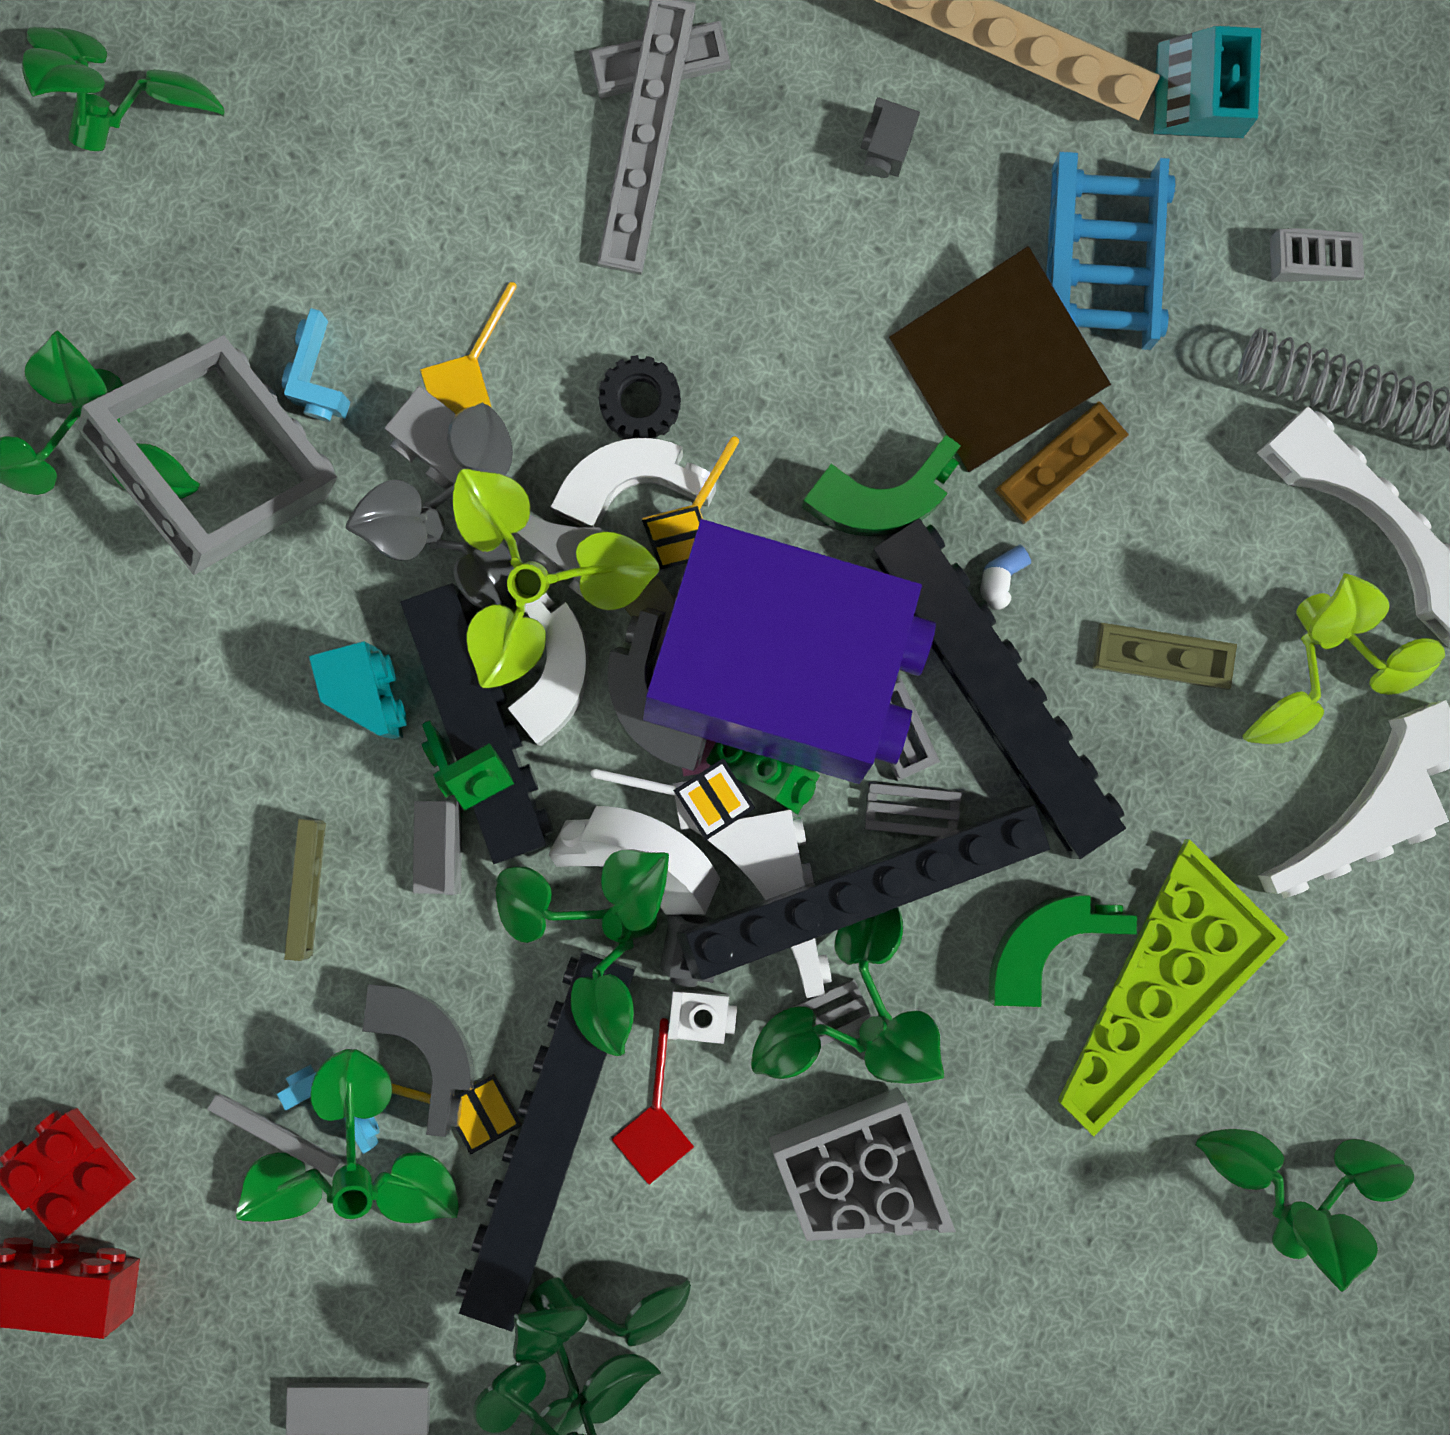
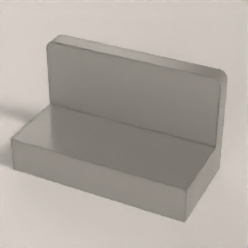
M414 801L413 893L445 895L461 893L463 808L458 801Z

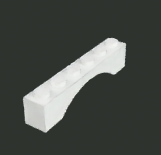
M1308 406L1295 415L1257 454L1288 485L1312 488L1334 495L1358 508L1380 527L1395 546L1407 569L1414 593L1416 616L1450 648V544L1442 543L1430 530L1431 524L1427 518L1416 510H1410L1398 498L1399 492L1389 480L1384 477H1377L1366 465L1367 460L1359 449L1351 444H1345L1333 432L1334 425L1324 414L1313 411Z

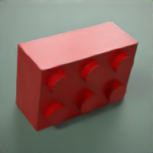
M21 1237L6 1238L0 1244V1328L104 1339L133 1315L140 1258L126 1257V1251L119 1248H101L97 1250L96 1254L79 1252L80 1246L74 1243H54L50 1245V1248L34 1247L32 1239Z

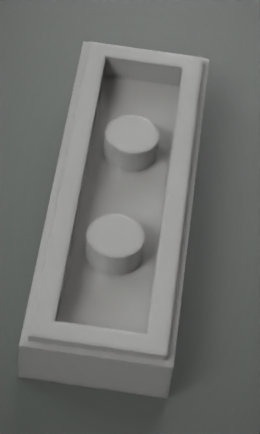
M721 21L692 27L681 80L731 69ZM642 39L589 51L600 99L632 92Z
M215 1095L207 1109L330 1177H333L336 1171L344 1164L342 1162L343 1159L225 1095Z
M290 1383L287 1387L286 1435H428L430 1383Z

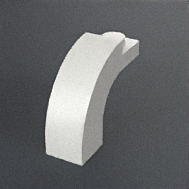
M652 438L621 440L601 447L584 458L564 480L551 508L555 515L581 527H599L610 503L618 494L629 487L644 483L658 484L695 500L710 472L692 463H687L685 468L679 466L683 457L682 446L672 442ZM716 483L703 505L709 507L716 492Z
M547 593L534 602L526 603L525 609L530 618L538 620L545 628L547 660L543 674L530 691L508 707L509 711L539 746H542L557 734L572 718L583 698L589 675L588 647L580 623L566 602L550 613L548 608L555 603Z
M596 806L590 819L566 820L548 854L556 867L604 866L605 861L612 853L624 849L668 853L667 880L660 905L665 915L706 914L720 881V877L708 858L683 834L650 816L618 807Z

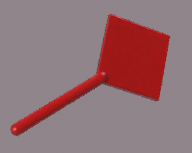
M662 1018L659 1025L652 1106L612 1138L613 1142L649 1185L694 1148L689 1139L661 1107L669 1021L666 1018Z

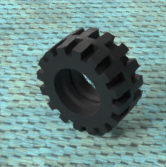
M635 355L630 356L631 360L625 362L621 359L616 362V367L607 370L605 379L601 381L599 386L598 398L603 419L612 432H616L619 437L625 440L633 438L657 439L656 437L661 434L664 436L678 419L681 406L680 389L673 372L671 373L664 363L655 362L653 357L646 356L645 359H639V356ZM646 382L658 391L659 404L656 410L649 416L642 418L633 417L622 408L621 395L630 384Z

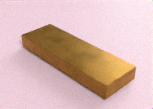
M1098 401L994 491L1019 520L1025 524L1121 443L1129 434L1105 406Z

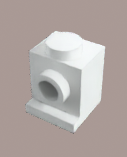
M674 988L668 1039L724 1044L725 1033L734 1034L737 1006L728 1005L729 994ZM702 1009L709 1011L712 1015L711 1023L707 1026H699L694 1020V1015L697 1011Z

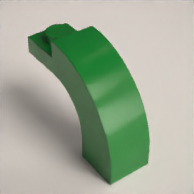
M945 435L923 466L910 480L900 486L889 489H874L863 486L831 463L803 500L802 508L824 524L848 534L883 536L897 533L920 518L921 521L925 519L944 500L948 493L934 482L937 480L944 485L960 462L953 457L961 445Z
M1086 894L1058 896L1033 906L1014 921L996 948L989 973L988 1002L994 1006L1041 1007L1044 965L1049 954L1059 943L1071 936L1083 933L1137 935V916L1123 914V905L1095 904V913H1091V895Z

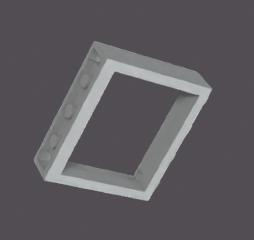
M225 335L82 406L78 430L193 575L329 497L337 479L329 459L316 451L306 438V433L301 424L288 416L278 403L273 389L268 384L260 381L250 368L245 354L240 349L234 348ZM216 370L303 481L216 531L207 534L117 419Z

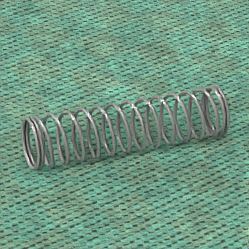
M1262 327L1258 328L1250 338L1238 371L1239 384L1243 383L1245 386L1251 382L1263 358L1268 338L1272 335V355L1260 380V391L1264 390L1268 383L1277 354L1284 344L1290 341V357L1277 385V396H1280L1285 389L1293 361L1306 346L1308 348L1307 364L1296 385L1293 394L1294 402L1298 401L1303 393L1312 363L1321 352H1324L1325 367L1313 390L1310 399L1311 407L1318 403L1325 386L1328 370L1340 357L1343 361L1342 374L1330 395L1327 404V411L1329 413L1334 410L1338 403L1346 374L1355 363H1358L1360 365V376L1347 400L1344 409L1345 418L1350 417L1356 407L1364 378L1372 369H1376L1377 383L1365 403L1361 414V422L1364 424L1371 417L1377 403L1381 383L1388 375L1392 374L1395 378L1394 388L1380 413L1378 420L1379 429L1384 428L1391 417L1399 387L1406 380H1410L1412 382V392L1397 418L1395 433L1399 435L1405 429L1414 407L1416 393L1426 385L1429 387V398L1424 403L1415 421L1412 438L1415 441L1422 435L1429 420L1433 399L1440 391L1446 392L1447 401L1432 426L1429 444L1431 446L1435 445L1442 436L1450 412V392L1447 387L1443 386L1434 391L1429 381H1425L1416 387L1413 376L1409 375L1399 381L1395 370L1386 372L1382 376L1380 367L1377 364L1368 367L1364 371L1363 362L1359 358L1347 366L1344 354L1340 353L1330 360L1329 352L1326 348L1316 351L1312 356L1310 343L1306 342L1295 350L1294 340L1290 336L1282 340L1278 345L1276 332L1271 331L1268 333L1267 329ZM1389 404H1390V407H1389L1388 412H1387V414H1386V417H1385V419H1384L1385 413H1386L1387 408H1388V406H1389ZM1407 407H1408V410H1407L1406 416H1405V418H1404V421H1403L1402 425L1400 426L1401 421H1402V418H1403V416H1404V413H1405V411H1406V409H1407ZM1426 411V414H1425L1424 420H1423V422H1422V425H1421L1419 431L1417 432L1419 423H1420V421H1421V419H1422V416H1423L1424 412ZM1443 414H1444V417H1443V420H1442V424H1441V426H1440V429H1439V431H1438L1436 437L1434 438V435H1435V431H1436V429H1437V426H1438V424H1439V422H1440V420H1441V418H1442V416H1443ZM1450 423L1445 439V446L1448 452H1450Z

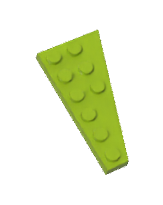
M1190 839L1184 840L1057 1100L1093 1137L1289 939Z

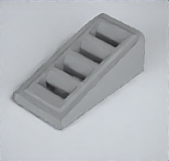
M1299 228L1277 229L1270 237L1271 282L1362 280L1364 278L1362 233ZM1332 245L1333 266H1326L1325 246ZM1342 245H1350L1351 267H1342ZM1292 246H1299V264L1293 263ZM1309 246H1315L1316 265L1309 264Z

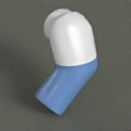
M1021 544L990 561L983 570L980 593L982 599L987 602L988 607L991 609L1000 610L1010 603L1011 595L1008 591L1011 575L1031 564L1029 554Z

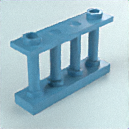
M1059 152L1052 166L1046 275L1077 327L1142 331V350H1151L1160 340V337H1165L1169 319L1168 310L1162 309L1167 203H1172L1175 193V176L1169 175L1170 159L1160 158L1153 168L1150 178L1084 174L1083 169H1077L1078 153ZM1082 193L1149 197L1148 223L1082 219L1081 214H1075L1076 197L1080 198ZM1080 237L1147 242L1146 268L1081 264L1079 259L1072 258L1073 242H1078ZM1077 282L1145 286L1143 312L1077 308L1076 303H1070L1071 286L1076 287Z

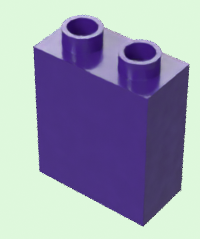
M701 519L646 695L643 720L860 784L874 764L875 759L896 765L906 741L912 710L891 704L890 701L898 672L903 671L920 676L932 645L936 622L914 616L922 584Z

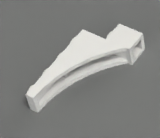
M1446 700L1426 704L1388 720L1392 728L1388 742L1374 772L1357 798L1342 816L1311 845L1289 860L1258 875L1265 892L1281 893L1283 898L1297 895L1309 889L1307 881L1321 875L1324 876L1325 880L1342 876L1352 870L1350 863L1364 857L1367 862L1387 857L1394 853L1392 845L1406 839L1409 844L1427 840L1436 835L1435 827L1449 822L1429 775L1450 769V707Z
M687 781L674 783L673 786L679 787ZM675 796L681 830L691 828L701 835L678 797ZM791 810L738 819L708 839L709 842L726 854L748 876L765 900L814 882L810 863L801 864L798 846L806 845L802 818L793 819ZM815 938L791 947L798 965L806 997L811 998L825 995L823 983L832 982L827 954L818 956Z

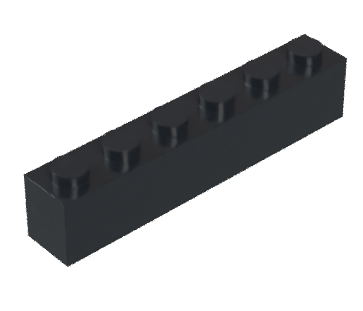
M453 583L400 601L456 761L490 743L513 779L514 784L473 806L493 864H499L550 845L547 836L553 834L554 829L546 808L537 809L532 792L539 790L534 772L530 764L522 766L516 750L523 746L519 730L514 720L506 722L501 705L508 703L502 685L492 688H482L480 686L468 651L467 631L471 622L470 619L476 615L474 605L463 593H460L459 588Z

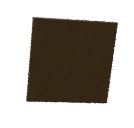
M1029 246L889 336L946 435L961 445L957 453L968 472L980 467L1112 385Z

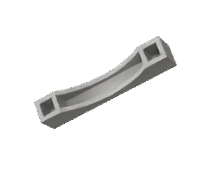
M419 385L387 424L385 430L394 438L390 446L411 463L418 457L430 467L425 474L440 487L447 490L451 485L455 484L459 471L467 469L460 466L454 460L447 443L449 425L456 414ZM530 515L526 526L522 530L512 533V536L516 541L517 547L524 541L536 550L537 553L533 559L552 574L557 573L559 569L565 571L580 568L576 558L578 544L589 535L605 531L600 527L576 528L554 524ZM581 576L571 578L573 581L568 587L585 600L579 586Z

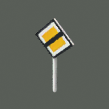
M724 758L679 787L599 769H593L590 773L591 777L677 796L705 841L755 809Z

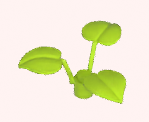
M462 469L457 475L453 491V510L455 521L462 537L472 547L486 552L494 550L505 540L511 556L510 562L514 567L508 576L507 587L511 596L517 600L515 613L505 605H491L479 611L472 618L468 627V651L482 688H492L510 683L526 674L540 660L546 645L545 628L538 620L523 617L526 603L534 602L547 592L551 583L581 576L580 591L587 602L598 609L616 610L636 600L660 570L659 563L648 549L636 540L615 532H598L589 535L578 544L576 558L580 568L549 574L540 563L534 561L523 563L512 533L522 530L529 521L530 501L524 488L514 479L497 473Z
M1344 573L1336 591L1331 597L1326 593L1312 595L1305 599L1296 610L1298 618L1307 631V634L1302 636L1301 640L1306 647L1311 683L1309 695L1305 692H1295L1282 698L1272 705L1242 737L1251 743H1285L1302 737L1318 724L1324 715V709L1320 703H1317L1321 698L1315 645H1321L1324 649H1331L1340 645L1345 639H1348L1375 668L1380 669L1371 677L1369 684L1375 692L1384 695L1403 693L1424 682L1434 673L1445 658V649L1437 640L1421 638L1397 648L1391 653L1387 661L1379 659L1355 634L1367 632L1377 626L1389 611V601L1384 593L1372 583Z

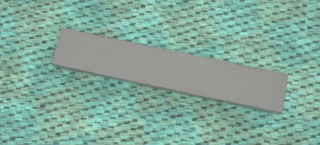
M650 0L597 262L598 267L638 275L643 273L696 3L683 0Z

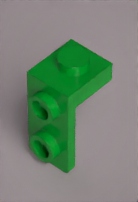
M431 720L422 724L427 737V741L421 743L422 748L433 767H439V771L433 773L435 781L446 798L454 795L464 811L514 784L508 769L490 743L455 762L447 743Z
M718 742L715 743L706 760L712 766L724 758L738 781L765 794L782 807L791 810L797 815L803 805L808 803L814 795L816 782L820 777L815 771Z

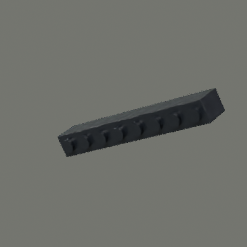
M919 518L873 548L870 556L881 572L922 584L914 616L936 622L931 648L1071 859H1082L1126 829L1120 818L1125 816L1124 811L1114 796L1110 793L1104 795L1095 782L1099 775L1092 762L1084 754L1078 756L1069 743L1073 739V735L1066 723L1059 716L1053 718L1043 704L1047 701V696L1040 684L1033 677L1027 680L1017 665L1022 662V659L1014 645L1008 639L1001 641L992 626L996 624V620L988 606L983 601L976 603L967 590L971 583L964 570L956 562L951 565L941 551L945 548V543L938 531L931 524L925 527Z
M1035 805L1016 807L676 934L691 977L703 981L1051 849Z
M587 949L581 952L579 958L571 956L562 983L568 984L570 987L565 1002L556 1000L547 1027L555 1031L550 1046L541 1045L532 1069V1072L540 1074L534 1092L525 1090L517 1113L518 1117L524 1118L519 1136L510 1135L501 1160L509 1163L504 1181L495 1179L486 1206L494 1208L489 1225L480 1223L472 1244L471 1251L479 1253L473 1271L465 1268L455 1295L463 1298L458 1314L513 1332L515 1327L514 1315L519 1314L607 1056L606 1052L591 1044L581 1033L571 1009V992L574 982L581 977L593 978V969L607 957ZM615 960L604 971L603 976L607 974L614 975L622 980L629 989L637 966Z

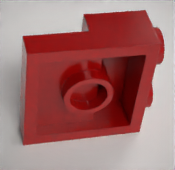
M78 1108L64 1115L59 1110L54 1111L34 1128L39 1136L28 1146L23 1141H20L0 1157V1162L3 1165L0 1169V1185L22 1211L30 1208L59 1243L67 1239L136 1179Z

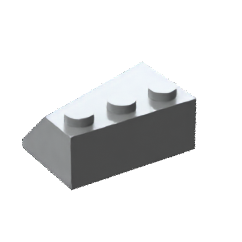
M898 1087L769 1137L773 1155L806 1241L864 1238L866 1234L895 1233V1236L913 1235V1231L938 1230L939 1233L956 1232L909 1106Z

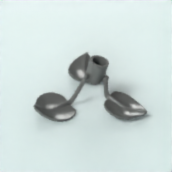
M483 402L461 410L456 414L449 425L447 433V443L454 460L460 466L467 469L506 476L512 463L513 449L509 432L500 416ZM393 479L385 481L370 490L353 510L345 528L367 541L381 554L398 561L410 560L416 557L426 544L432 550L443 548L460 551L465 556L456 561L453 571L456 583L463 595L480 610L495 604L505 605L511 610L513 609L515 599L508 591L507 579L514 567L511 565V556L507 547L501 543L494 550L486 552L474 547L471 548L467 543L442 540L440 538L445 528L443 516L436 508L453 496L454 485L432 501L424 503L423 507H421V498L418 491L405 481Z

